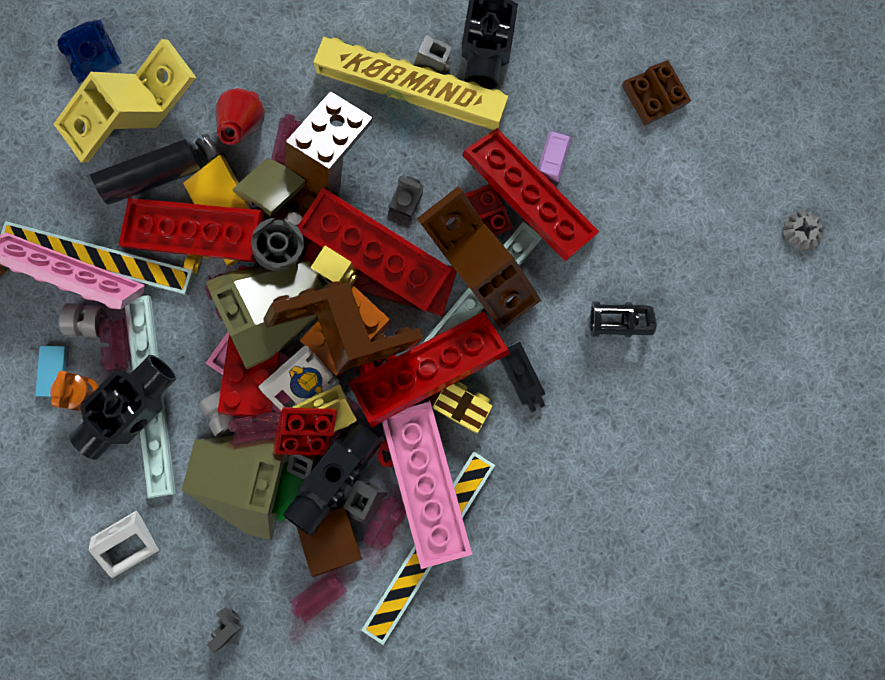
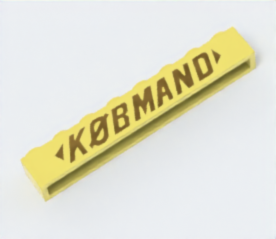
M323 36L313 62L317 74L491 130L499 129L507 107L508 95H505L500 90H489L475 82L467 83L458 80L457 77L450 74L442 75L429 67L420 68L412 65L407 60H395L382 52H370L360 45L352 46L345 44L338 38L330 39Z

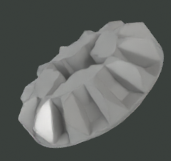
M800 210L791 214L786 219L783 233L791 246L800 250H808L820 243L824 237L823 230L825 226L821 224L820 217L813 215L812 211L805 212ZM803 224L807 228H813L811 231L807 233V236L804 232L795 230L802 227Z

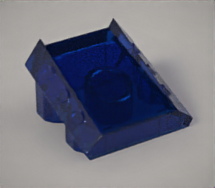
M101 20L85 22L64 32L57 40V46L60 52L65 55L70 65V70L76 77L78 84L83 83L90 72H106L122 64Z

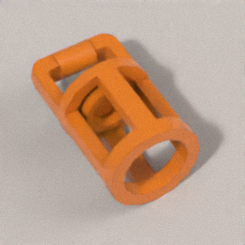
M59 371L57 378L51 386V405L56 408L81 412L80 405L93 393V391H88L87 383L92 386L93 391L99 385L91 378Z

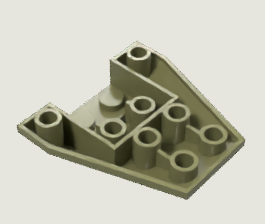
M310 261L297 262L293 267L285 271L275 272L264 267L230 271L206 282L214 303L246 369L272 358L317 317L316 314L269 328L266 327L263 319L271 303L277 297L289 295V298L299 296L301 291L309 288H314L315 291L324 289L317 275L311 269Z
M273 431L195 440L182 491L245 534L272 540L278 514L273 513L272 510L284 462L289 461L290 455L274 454L273 447L276 432Z

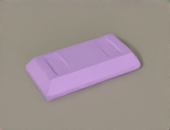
M550 130L538 170L548 180L559 182L572 137Z

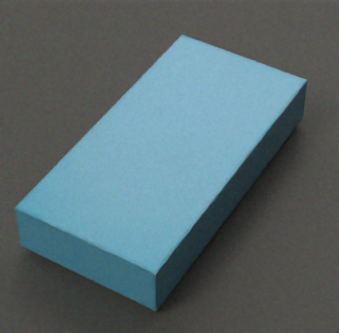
M40 346L35 396L51 397L50 392L53 381L57 378L59 371H66L67 347Z

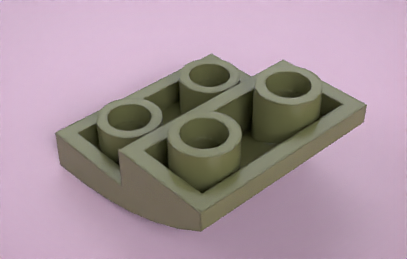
M267 158L233 188V192L251 207L255 204L272 217L305 186V180L284 165Z

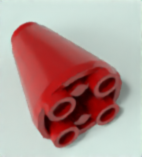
M235 88L221 94L216 103L215 117L217 134L223 143L227 145L237 144L260 129L264 122L265 111L257 93Z

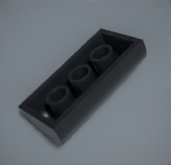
M187 139L89 175L100 197L106 204L110 205L194 174L202 169L203 166L196 146Z

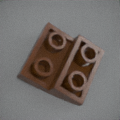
M668 60L648 67L644 73L626 79L622 83L624 91L644 126L691 102L689 95Z
M343 507L332 510L313 537L297 527L312 577L363 560L357 537L353 532L348 510Z

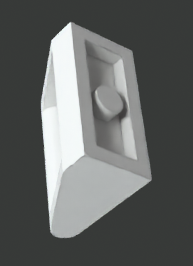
M137 511L92 536L88 549L111 578L118 576L159 551ZM136 533L146 547L113 566L106 551Z

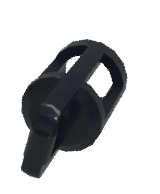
M593 301L591 304L590 332L592 337L607 334L624 335L626 338H630L632 335H654L656 332V316L651 306L633 305L631 302H626L625 305H602L599 301ZM601 314H622L621 325H601ZM638 314H645L647 327H635L639 324Z

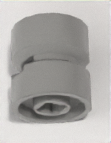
M66 303L60 312V331L65 336L79 337L83 334L85 337L101 338L106 331L107 311L104 306L87 305L84 307L82 304Z
M220 391L208 396L198 404L204 418L210 419L208 425L215 437L222 436L245 422L242 416L218 414Z

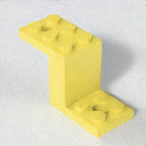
M161 39L136 74L90 72L54 122V126L80 162H89L114 129L157 128L195 81L196 76L170 41ZM165 70H166L167 73H168V80H167L166 82H165V80H164V77H165L164 71H165Z

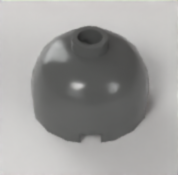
M271 218L261 222L255 228L251 240L252 254L258 264L265 269L275 272L285 271L293 267L301 258L304 247L303 235L299 228L285 219L281 221Z

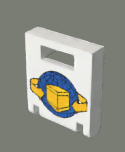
M304 346L258 387L282 411L283 407L293 408V406L337 386L339 379L314 352L312 353L308 346ZM281 390L291 398L286 403V406L276 397Z

